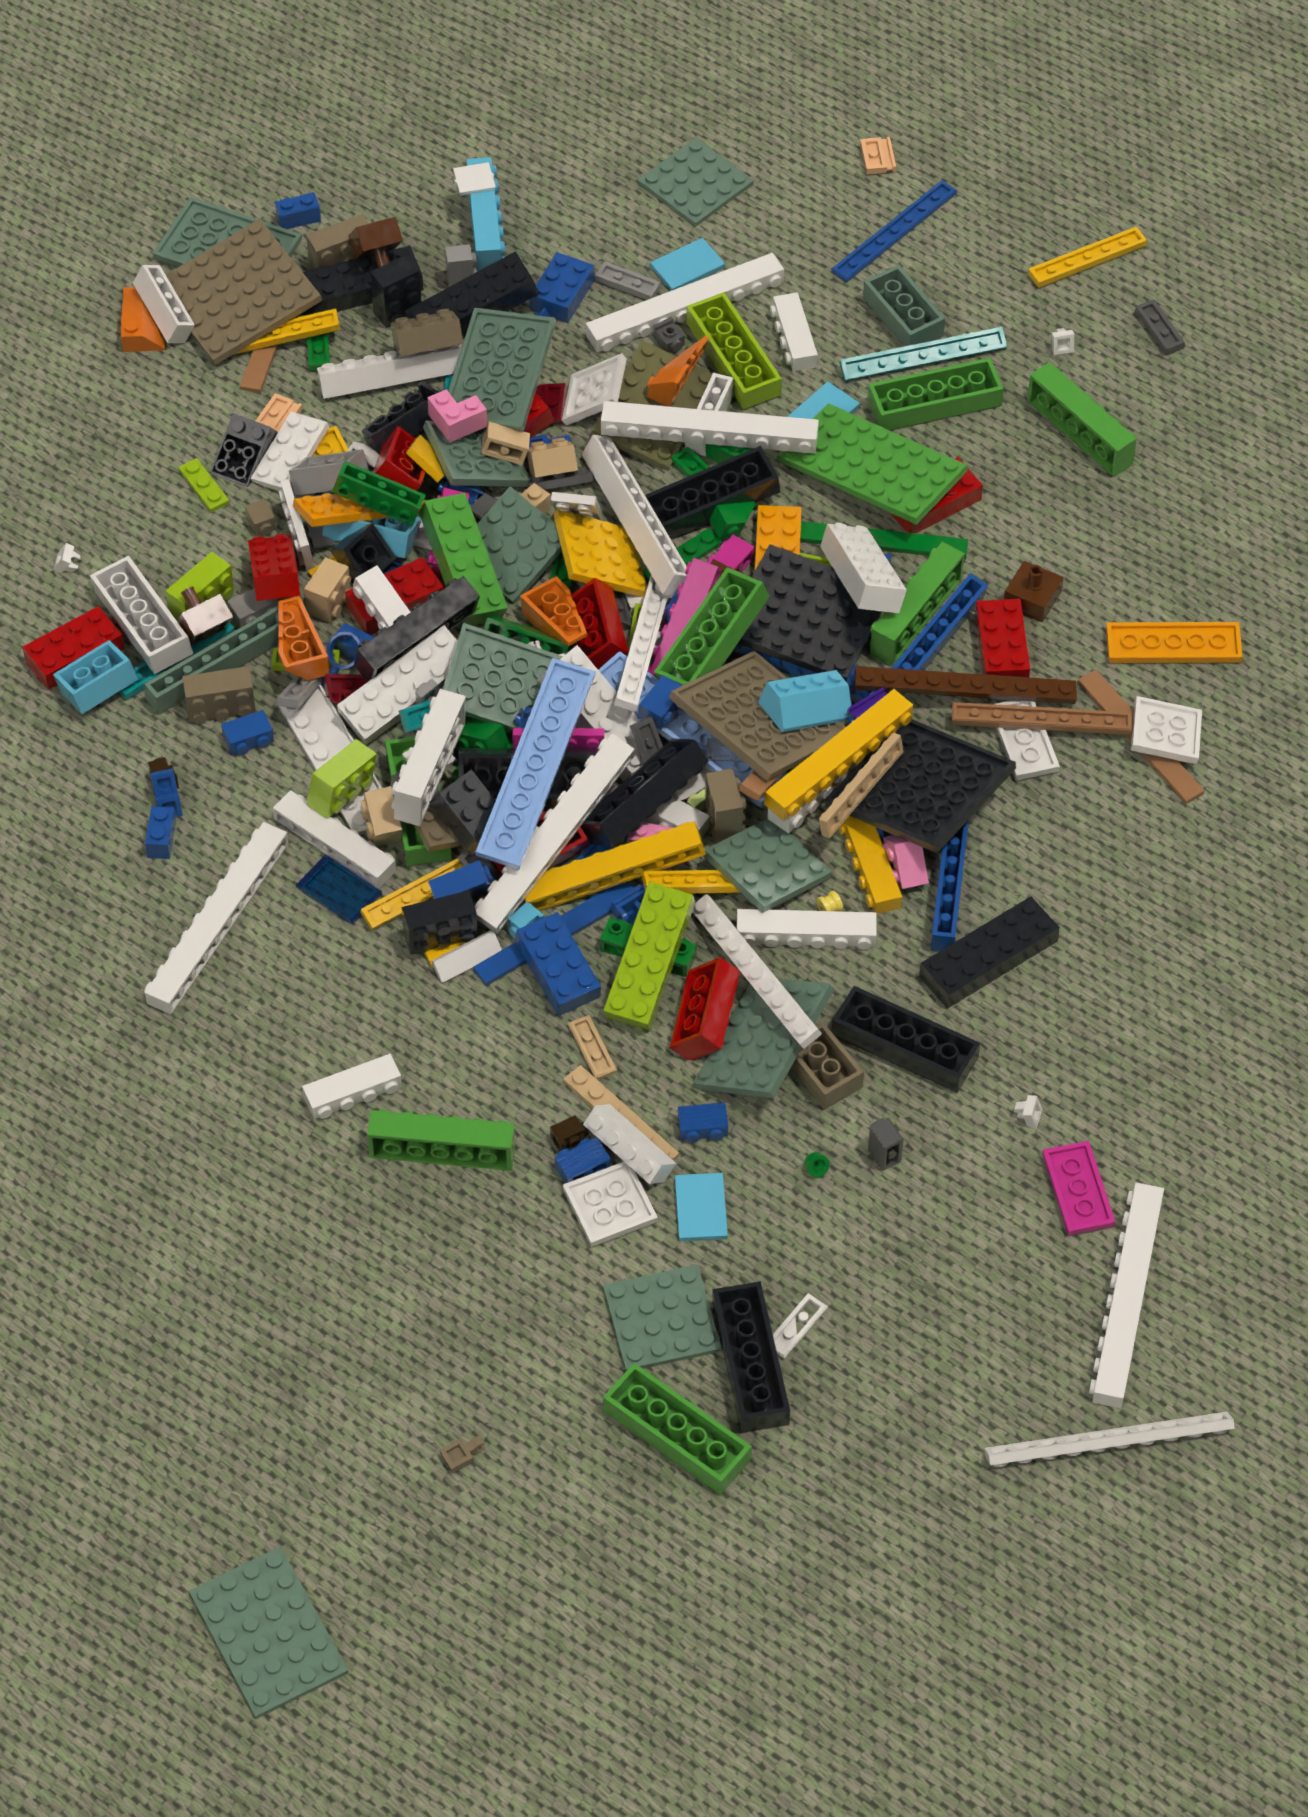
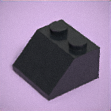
M373 523L348 535L330 550L338 563L349 567V576L353 584L355 578L375 566H378L383 571L396 559V556Z

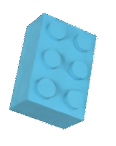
M110 640L53 674L61 694L81 714L91 710L94 706L109 699L112 695L138 680L130 660Z

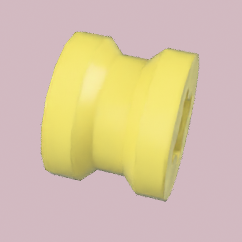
M830 891L827 896H820L816 899L819 911H843V903L835 891Z

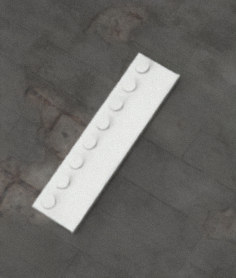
M321 684L318 685L316 690L299 708L288 709L285 706H278L315 771L354 741L329 698H326V693ZM374 773L372 776L373 783L370 788L360 792L354 801H349L340 811L349 829L355 830L359 836L366 833V822H368L367 819L363 820L360 808L361 800H364V792L382 788Z

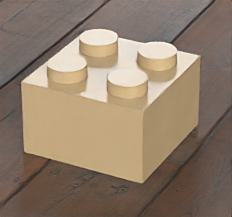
M565 438L552 439V443L549 444L543 441L531 443V447H529L527 452L530 474L535 478L578 470L574 444L565 440Z
M325 557L304 588L308 615L327 623H331L334 617H339L342 605L346 602L345 592L351 589V577L349 576L348 566Z
M391 786L364 792V800H361L360 808L363 820H368L366 822L368 841L373 840L376 846L401 841V823L399 820L394 819V809L391 808L394 799Z

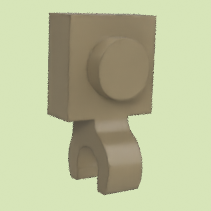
M479 1435L467 1443H464L460 1438L439 1451L450 1471L454 1473L474 1462L472 1455H476L486 1448L484 1446L485 1442Z

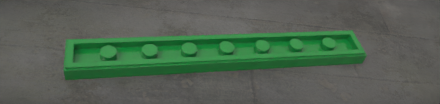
M801 521L800 542L821 544L827 524ZM867 528L882 551L929 556L933 548L937 549L941 542H944L965 553L964 560H966L968 539Z

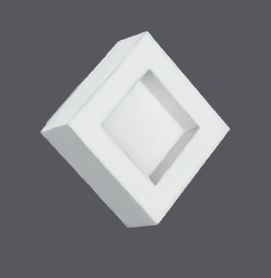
M1055 329V332L1052 333L1053 355L1074 352L1073 330Z
M66 543L57 553L53 571L62 573L63 571L74 572L77 570L78 565L72 563V561L78 562L80 555L73 551L74 546Z
M1028 1095L1026 1101L1016 1102L1014 1112L1018 1113L1017 1118L1025 1120L1027 1127L1037 1129L1042 1107L1037 1096Z

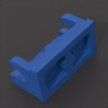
M644 884L638 885L612 901V914L617 919H622L634 925L645 894Z

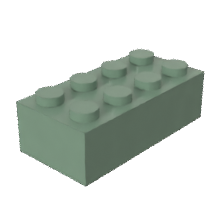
M900 265L864 280V300L903 346L929 342L944 336L945 317Z

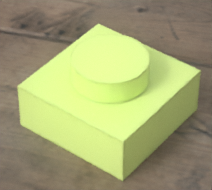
M705 789L701 790L698 794L694 793L687 800V804L702 811L705 802Z

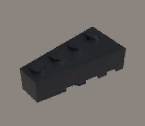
M421 381L417 385L418 390L414 393L409 391L404 395L405 400L401 404H393L389 408L387 415H380L362 430L367 444L380 454L383 443L397 426L413 437L424 433L423 426L425 421H433L428 415V397L439 393L438 390Z

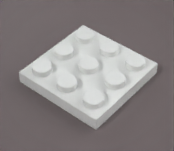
M622 353L571 374L562 421L566 426L603 411L604 401L618 402L627 360Z
M1137 696L1134 702L1131 751L1197 764L1200 750L1202 710Z
M625 1162L563 1184V1191L591 1247L658 1222V1217L635 1171Z

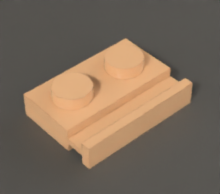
M890 136L887 139H881V137L860 139L866 175L887 173L889 170L896 172Z
M275 393L255 421L270 426L279 432L290 412L300 414L303 410L302 404H296L294 400Z

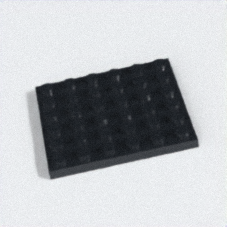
M770 544L752 578L763 582L770 597L738 644L815 673L837 670L847 682L871 635L870 629L872 624L879 620L883 611L858 609L833 567Z
M912 719L908 725L901 726L896 731V734L901 735L904 752L849 816L938 853L1016 769V762ZM883 742L875 751H871L825 798L826 806L830 807L834 799L838 798L846 785L856 777L858 771L867 764L870 757L879 750Z

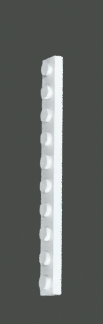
M652 575L649 579L614 705L636 712L668 598V596L662 594Z
M705 894L698 900L692 912L796 1041L805 1049L822 1034L713 899L708 894Z
M1228 1412L987 1447L984 1449L986 1459L990 1465L1003 1467L1008 1465L1009 1462L1028 1463L1032 1459H1054L1057 1455L1062 1454L1076 1456L1081 1454L1082 1451L1102 1452L1109 1447L1127 1448L1130 1444L1135 1443L1149 1445L1153 1444L1155 1440L1175 1441L1182 1436L1195 1438L1209 1432L1222 1434L1226 1433L1229 1429L1235 1428L1232 1416Z

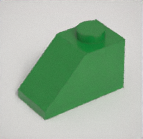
M754 501L716 505L710 522L720 539L731 538L732 535L739 537L755 507Z

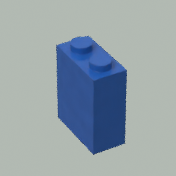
M479 860L428 882L435 899L464 891H469L471 898L488 892V888L495 881V878L488 865H483Z

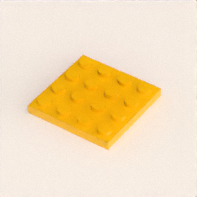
M560 509L555 511L553 516L569 579L588 583L596 577L615 591L638 597L645 596L647 585L638 551L623 526L569 511L564 512Z

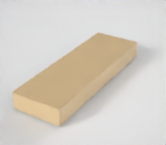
M590 1015L568 1022V1027L592 1075L599 1080L617 1073V1069Z

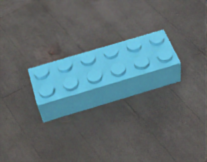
M491 157L467 159V166L489 162L491 172L494 173V178H497L496 165L492 166ZM494 180L496 190L469 194L477 272L505 257L501 256L505 255V243L500 241V239H504L503 227L498 225L502 224L501 211L497 210L500 208V197L495 195V193H499L498 180Z

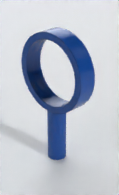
M342 631L332 636L326 649L328 660L332 664L329 674H337L340 669L351 670L355 668V660L349 665H339L333 657V648L335 643L344 636L353 637L359 645L363 642L359 636L347 631ZM323 680L322 683H321V686H322L323 689L325 690L324 680Z

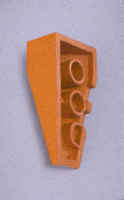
M123 288L121 317L123 352L166 350V340L136 288Z
M704 336L661 368L656 377L651 376L646 386L649 388L647 397L670 407L703 354L709 337Z
M557 576L520 595L522 614L536 628L568 646L587 637L586 629L577 612L575 602L572 600L570 590Z
M300 596L278 601V653L285 670L306 680L329 674L328 655Z

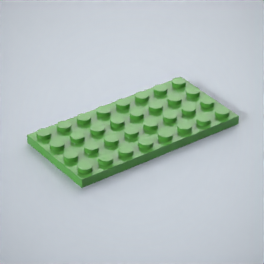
M829 403L813 418L819 420L816 454L780 451L777 454L778 462L916 525L967 472L966 464Z

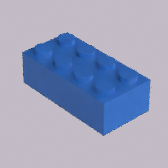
M558 912L516 930L515 943L558 1016L600 998L601 985Z

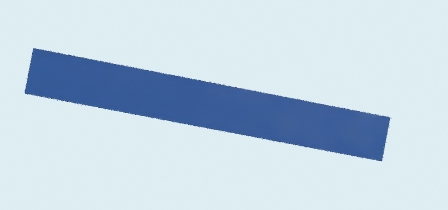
M941 180L835 265L831 272L844 282H849L957 194V190Z
M627 881L607 888L561 915V918L573 936L611 914L612 901L634 887ZM513 943L475 965L473 971L485 986H488L527 962L516 943Z

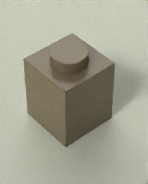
M265 499L245 506L246 519L256 537L268 535L273 530H276L275 516Z

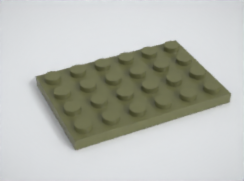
M642 340L624 372L618 402L664 406L647 397L649 388L646 386L651 376L656 377L659 370L677 356ZM695 365L670 407L697 409L713 373ZM602 413L591 432V436L599 435L611 438L616 448L667 471L673 462L671 457L679 452L683 442L601 435Z

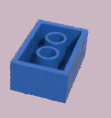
M556 252L536 284L539 295L530 299V310L538 313L543 308H546L550 317L569 323L595 281V265Z

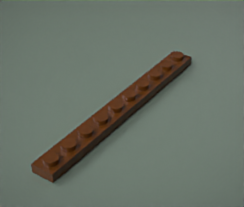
M855 666L854 669L855 690L877 691L883 687L885 692L895 689L899 693L1063 704H1075L1077 701L1075 680Z

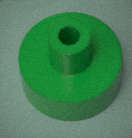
M820 1152L810 1153L804 1161L806 1172L817 1178L825 1175L830 1167L828 1158Z

